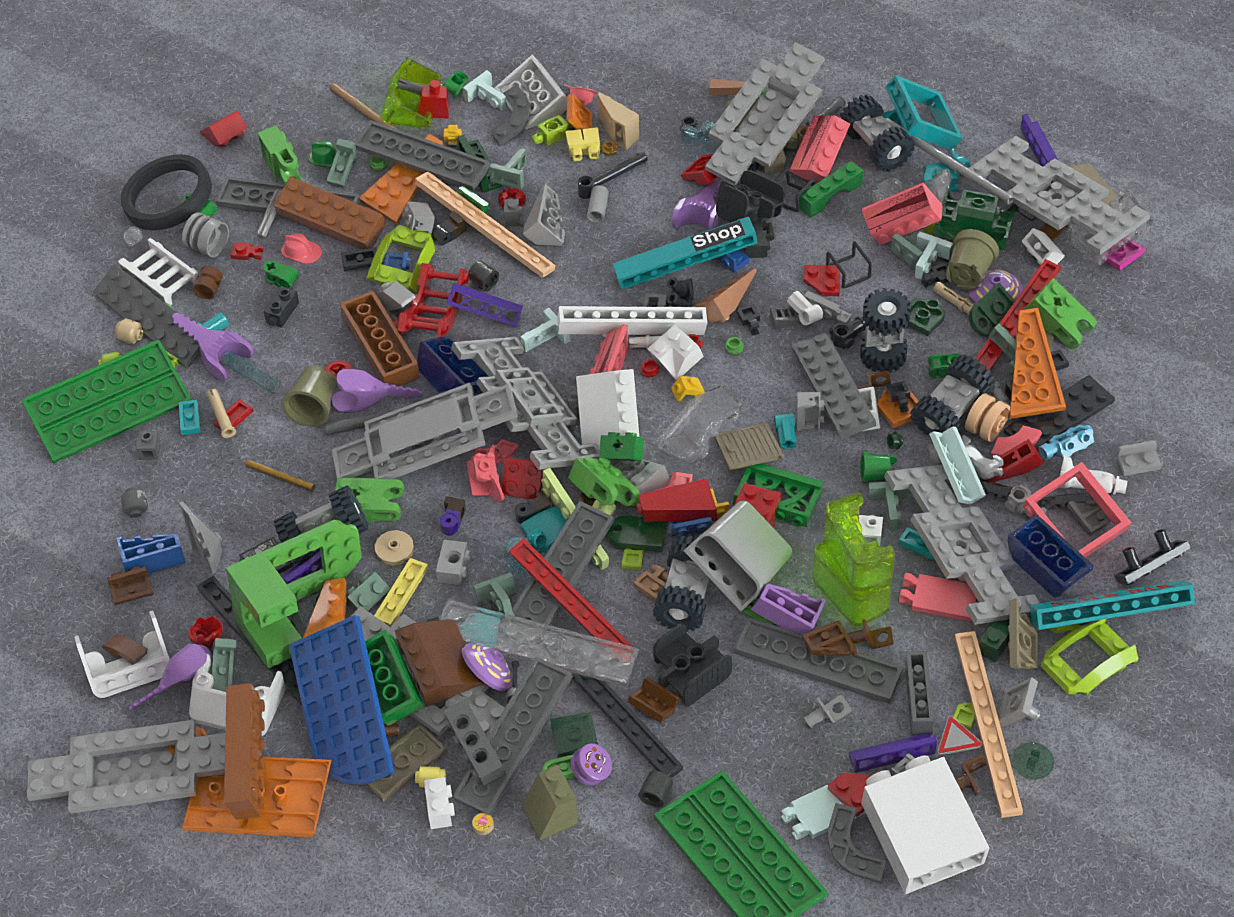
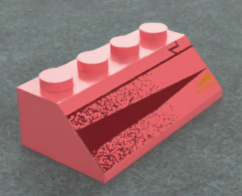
M814 115L789 171L807 181L814 178L815 183L826 178L829 175L850 123L837 116Z
M920 183L862 208V212L871 236L880 245L892 241V236L897 233L904 236L941 221L943 204L924 183Z
M623 324L608 332L605 339L601 340L600 353L596 354L595 367L591 368L590 374L622 369L629 349L628 325Z

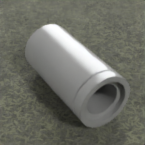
M595 186L591 190L587 211V219L590 222L601 223L604 220L609 195L608 189L604 186Z

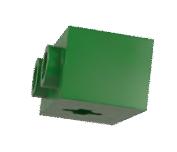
M608 432V435H601L599 458L617 461H642L644 438L637 437V433L626 432L625 436H619L620 433Z

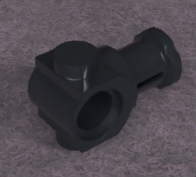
M861 316L855 317L851 323L839 322L829 329L831 340L838 348L843 350L850 348L854 344L857 333L865 331L866 326Z

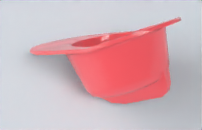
M564 84L570 88V94L572 93L585 106L590 104L594 94L598 93L591 89Z
M294 233L285 236L281 253L288 259L308 264L317 261L321 257L322 249L316 243L307 240L303 234Z

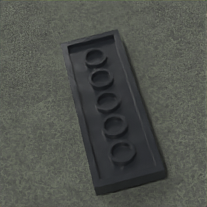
M1088 375L1062 391L1066 404L1065 410L1021 417L1005 427L1003 433L1008 437L1013 436L1020 431L1022 426L1041 430L1042 435L1034 445L1038 450L1039 446L1046 443L1049 444V440L1054 435H1060L1069 428L1076 427L1115 401V397Z

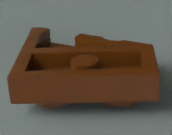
M839 620L802 635V640L811 655L857 654L856 647Z

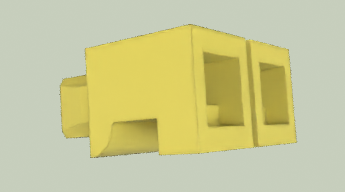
M598 127L583 129V139L581 129L565 131L569 157H572L574 162L581 161L584 155H589L590 159H598L600 154Z

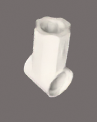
M799 291L793 292L788 298L787 302L798 313L799 320L803 325H809L823 318L821 307L816 304L812 305Z

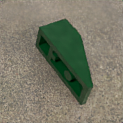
M1010 619L996 621L989 626L979 640L982 656L993 662L998 660L1010 642L1008 630Z

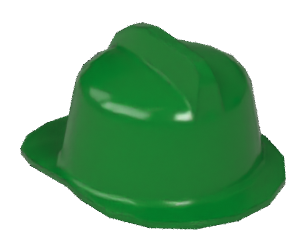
M330 141L312 143V152L308 159L314 165L331 168L337 148Z

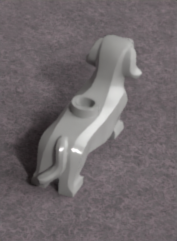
M965 435L961 437L978 477L987 480L997 475H1003V469H998V467L1003 465L1002 458L997 455L993 456V460L985 458L975 447L968 445L971 439ZM928 444L926 448L929 451L930 460L935 465H942L934 444Z

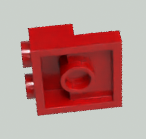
M714 154L700 156L680 174L682 179L695 180L697 185L708 186L712 184L718 176L705 170V166Z

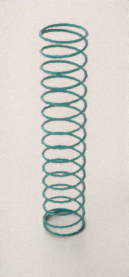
M229 351V352L231 353V354H229V356L231 355V358H230V363H231V361H232L233 358H234V353H232L231 351ZM265 373V377H264L263 380H262V384H263V381H264V379L266 378V376H269V375H266V373ZM265 384V387H263V388H266V390H269V391L271 390V389H270V385H269V389H267L266 384Z

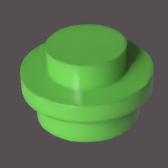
M372 156L369 162L370 168L382 170L386 167L387 161Z
M731 337L725 343V350L730 354H739L743 351V342L737 337Z

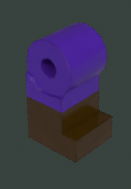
M446 496L444 500L445 514L440 518V526L443 534L451 536L458 531L466 511L465 500Z

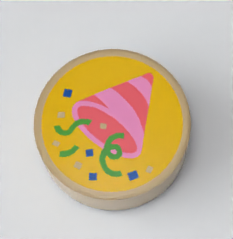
M485 813L477 814L472 820L473 830L479 835L489 834L494 828L492 816Z

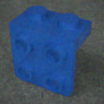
M708 517L693 521L668 522L671 536L681 538V536L686 537L688 533L692 532L702 534L710 528L712 519Z

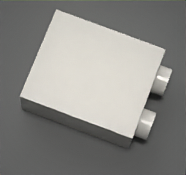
M920 756L907 763L905 766L907 771L891 776L888 770L880 771L866 780L867 786L864 788L861 804L904 894L984 864L989 851V846L944 757L930 761L928 756Z

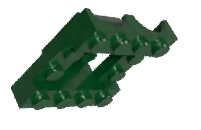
M963 189L961 199L957 201L951 196L950 190H946L942 202V219L936 222L933 236L940 239L954 240L955 236L963 230H979L991 236L997 243L999 250H1005L1016 204L1013 203L1009 208L1001 210L1000 207H997L999 196Z

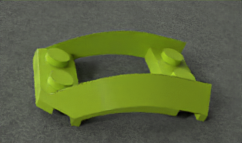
M398 225L382 239L366 280L382 285L388 281L389 283L397 281L411 293L418 294L419 287H417L421 264H429L436 252L432 235L413 229V232H411L409 227ZM391 243L422 251L413 273L382 265Z
M1106 619L1090 621L1071 631L1045 652L1040 667L1067 694L1076 695L1077 692H1083L1085 695H1088L1101 682L1126 668L1128 664L1138 661L1136 645L1129 647L1105 623ZM1089 635L1110 658L1082 679L1058 654L1074 642Z

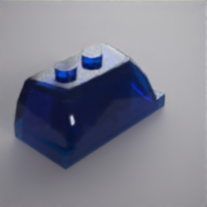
M450 336L420 342L417 355L419 372L440 394L467 383L471 384L473 393L476 394L480 390L477 385L478 378L489 377L472 359L459 360L451 349L455 341Z
M1038 514L1008 535V548L1012 559L1054 598L1060 597L1074 583L1093 570L1094 565Z

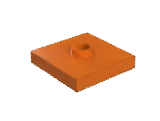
M571 93L567 95V120L577 130L581 129L583 135V129L592 128V112Z

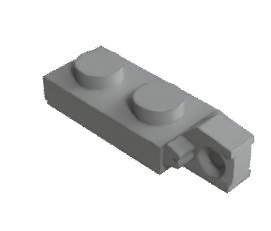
M810 291L805 294L804 297L812 305L816 304L821 307L825 318H832L837 323H849L852 319V314L841 310L839 305Z

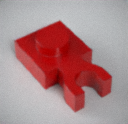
M234 242L230 256L231 259L249 260V257L261 260V253L257 252H264V247L260 245L252 247V243Z

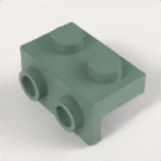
M376 572L371 576L367 573L359 580L361 583L359 587L355 588L353 586L346 592V603L349 602L355 610L362 607L368 611L391 588Z

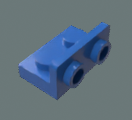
M741 250L714 258L718 259L726 269L729 268L732 272H736L750 262V258Z

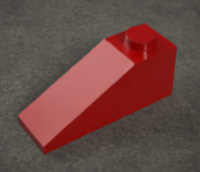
M1027 439L999 456L1003 459V465L998 467V469H1003V475L994 476L987 479V481L997 482L1029 473L1044 464V461L1034 444Z

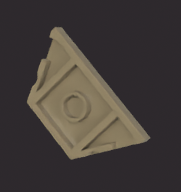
M1015 598L1009 600L1010 625L1008 630L1010 642L1008 647L1010 650V667L1033 670L1038 668V633L1030 623L1027 614L1020 613V602Z

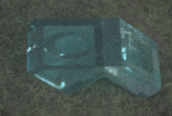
M705 120L700 129L684 124L681 129V140L696 145L714 140L708 136L715 122Z

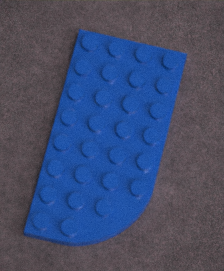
M353 615L289 644L311 749L315 759L331 760L328 775L340 782L365 785L395 773L360 617Z

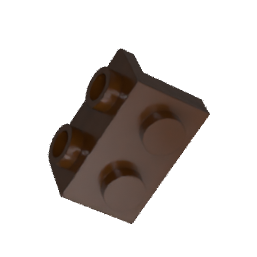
M134 567L125 573L116 572L107 578L115 605L154 595L146 567Z
M646 677L641 688L629 696L628 703L662 723L675 713L679 697Z

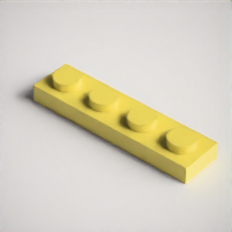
M410 558L374 616L391 627L397 621L426 574L428 564Z

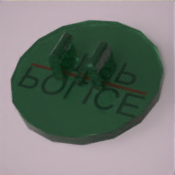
M1033 742L1024 743L1017 747L1012 758L1013 767L1018 774L1033 780L1043 779L1048 776L1053 770L1055 762L1053 754L1047 747Z

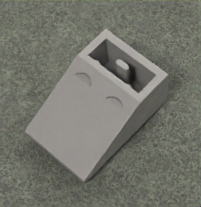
M643 459L642 461H620L614 466L638 488L640 494L661 489L667 486L671 480L664 465ZM626 493V496H628L631 499V493Z

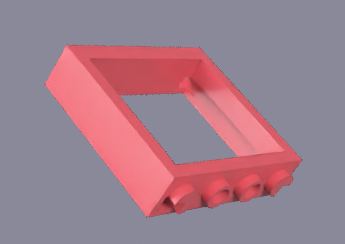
M1083 462L1026 498L1023 505L1027 511L1026 515L1033 518L1038 530L1045 533L1050 545L1053 548H1057L1062 560L1065 559L1071 567L1127 531L1132 523ZM1074 477L1077 478L1115 525V527L1077 552L1074 551L1036 503Z

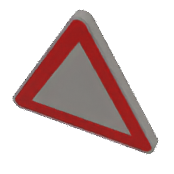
M949 716L937 754L941 756L982 748L983 743L953 716Z

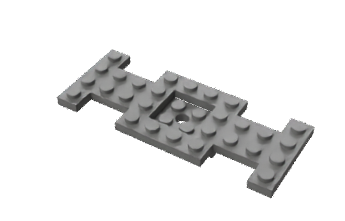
M1014 136L969 167L970 170L983 178L993 174L1013 186V188L1007 191V193L1014 197L1013 203L1057 230L1066 225L1072 227L1076 224L1093 234L1094 236L1086 241V247L1099 255L1150 219V213L1138 206L1122 214L1105 204L1101 200L1108 196L1109 189L1057 159H1053L1042 167L1023 156L1021 153L1029 149V143L1017 136ZM1049 185H1051V189L1049 191H1043Z
M517 337L453 342L451 349L459 360L476 358L489 376L478 378L477 385L483 393L506 384L510 385L515 406H517L518 417L505 421V424L511 432L528 430L541 450L532 451L530 459L538 470L573 466L576 458L590 457L599 459L600 449L596 444L579 445L566 426L576 424L577 418L542 371L532 372L529 367L522 368L513 356L515 354H523L524 347Z
M943 465L887 471L884 477L893 491L909 489L924 512L913 514L910 520L946 579L958 577L960 582L966 581L979 603L968 604L965 609L973 623L977 625L1009 620V600L1015 598L1020 602V613H1026L1027 616H1030L1029 605L1040 604L1035 594L1017 596L1002 572L1013 569L1014 561L978 506L965 508L960 506L947 485L951 483Z

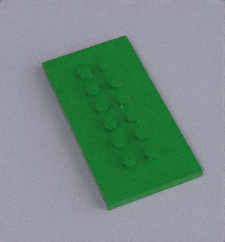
M159 339L21 399L53 464L179 408V402L192 400Z
M723 770L654 814V819L736 917H798L828 896L827 890Z

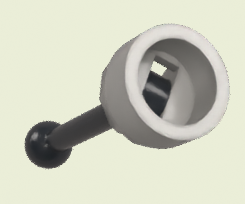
M517 660L511 663L513 667V684L506 692L507 703H509L517 689V668L519 667Z

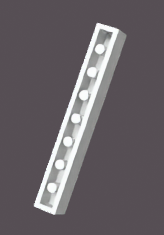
M559 306L557 316L558 334L606 335L608 332L626 324L628 325V335H663L675 324L686 335H704L707 326L706 307Z

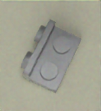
M1144 441L1118 447L1116 459L1123 476L1161 470L1162 465L1155 451L1156 441Z

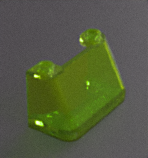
M406 57L391 78L380 120L390 124L425 129L433 121L432 114L430 112H427L425 116L418 114L417 102L419 95L396 88L397 81L400 77L420 85H430V82L433 80L440 82L442 75Z

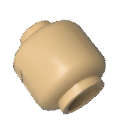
M125 318L116 324L115 334L119 341L135 344L142 339L143 330L139 322Z

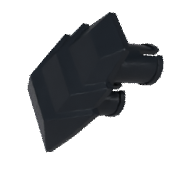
M675 277L673 279L670 278L667 286L672 289V293L667 297V302L673 307H692V300H694L692 278L680 282Z

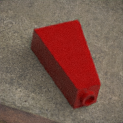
M707 478L638 495L640 502L636 503L638 514H643L645 522L693 521L711 517L712 521L718 520L716 505Z

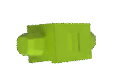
M557 115L538 125V132L531 137L534 144L544 142L547 146H550L566 138L565 131H569L574 126L567 118L563 119L560 115Z

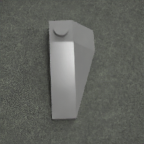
M544 184L525 223L523 234L527 240L532 241L535 245L561 246L564 242L565 231L562 228L560 229V223L563 220L557 212L560 210L558 194L547 184Z
M182 501L179 505L192 550L210 572L214 574L217 571L222 554L221 542L223 540L218 532L214 533Z

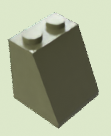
M558 765L538 773L522 804V808L539 840H542L578 824L576 797Z

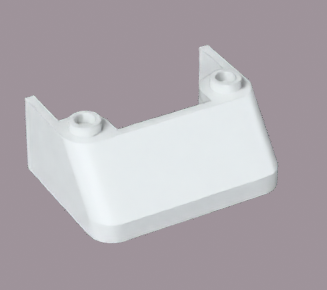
M153 611L149 613L155 631L147 633L142 640L143 646L148 649L147 654L134 665L124 658L105 663L102 654L95 651L85 654L79 635L75 636L76 645L95 696L105 698L162 678L170 659Z
M206 654V663L198 669L193 678L189 715L195 723L226 730V692L212 689L214 685V679L211 675L212 662L210 655ZM277 671L270 688L265 686L254 688L258 690L259 697L265 703V711L262 712L265 730L262 731V736L266 734L286 690L282 672Z

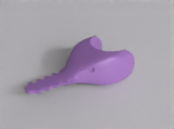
M715 180L708 186L705 185L696 196L685 198L678 202L672 216L673 228L678 229L680 226L689 223L700 224L707 230L716 228L718 215L714 200L720 187L718 180Z
M174 313L172 315L173 323L179 324L178 328H184V333H189V337H194V341L198 343L205 367L221 382H225L228 378L227 372L219 363L224 355L231 354L229 352L231 351L236 355L250 358L254 353L252 346L234 332L208 330L207 327L202 328L201 324H196V321H190V318L184 317V314Z
M342 369L338 372L336 381L339 388L343 391L335 393L331 403L332 408L336 412H358L369 408L385 396H404L405 398L411 396L416 398L422 395V391L417 388H403V386L397 387L396 385L383 383L362 370Z
M190 643L173 655L168 662L158 688L128 707L129 710L179 683L192 680L198 669L206 663V654L210 655L212 662L213 655L210 650L203 645Z

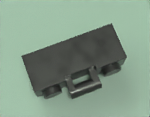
M747 213L746 217H749L758 243L745 247V254L749 258L767 257V250H770V240L774 239L772 223H766L765 217Z

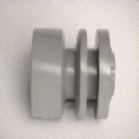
M197 212L186 222L182 241L187 248L200 251L209 257H216L227 244L229 228L226 223Z

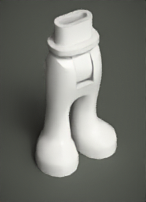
M1064 456L1060 476L1075 467L1069 456ZM1089 470L1107 493L1115 495L1116 492L1125 494L1126 480L1119 479V476L1115 479L1113 474ZM1076 477L1059 487L1062 489L1070 487L1085 489Z

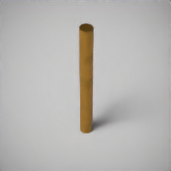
M251 460L246 461L245 466L310 491H313L315 488L313 483Z

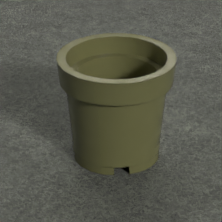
M968 229L959 232L953 240L951 247L952 255L946 269V277L950 282L956 283V287L960 289H975L976 286L980 285L988 268L994 264L999 255V248L995 240L979 230Z
M310 365L304 368L294 386L286 392L282 399L281 406L285 415L296 424L303 426L319 427L325 424L331 410L330 402L337 385L335 376L330 371L328 373L324 371L321 366Z

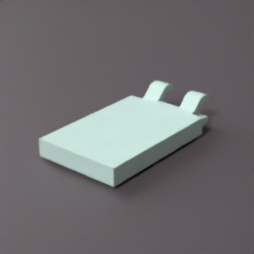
M828 785L792 801L791 807L782 810L783 815L781 818L785 824L797 818L800 821L799 824L792 827L794 830L792 835L796 841L806 835H810L814 839L828 832L835 803L842 804L827 789Z

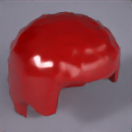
M214 616L206 619L198 617L195 624L189 628L188 637L193 644L210 648L213 646L216 638H221L222 623Z

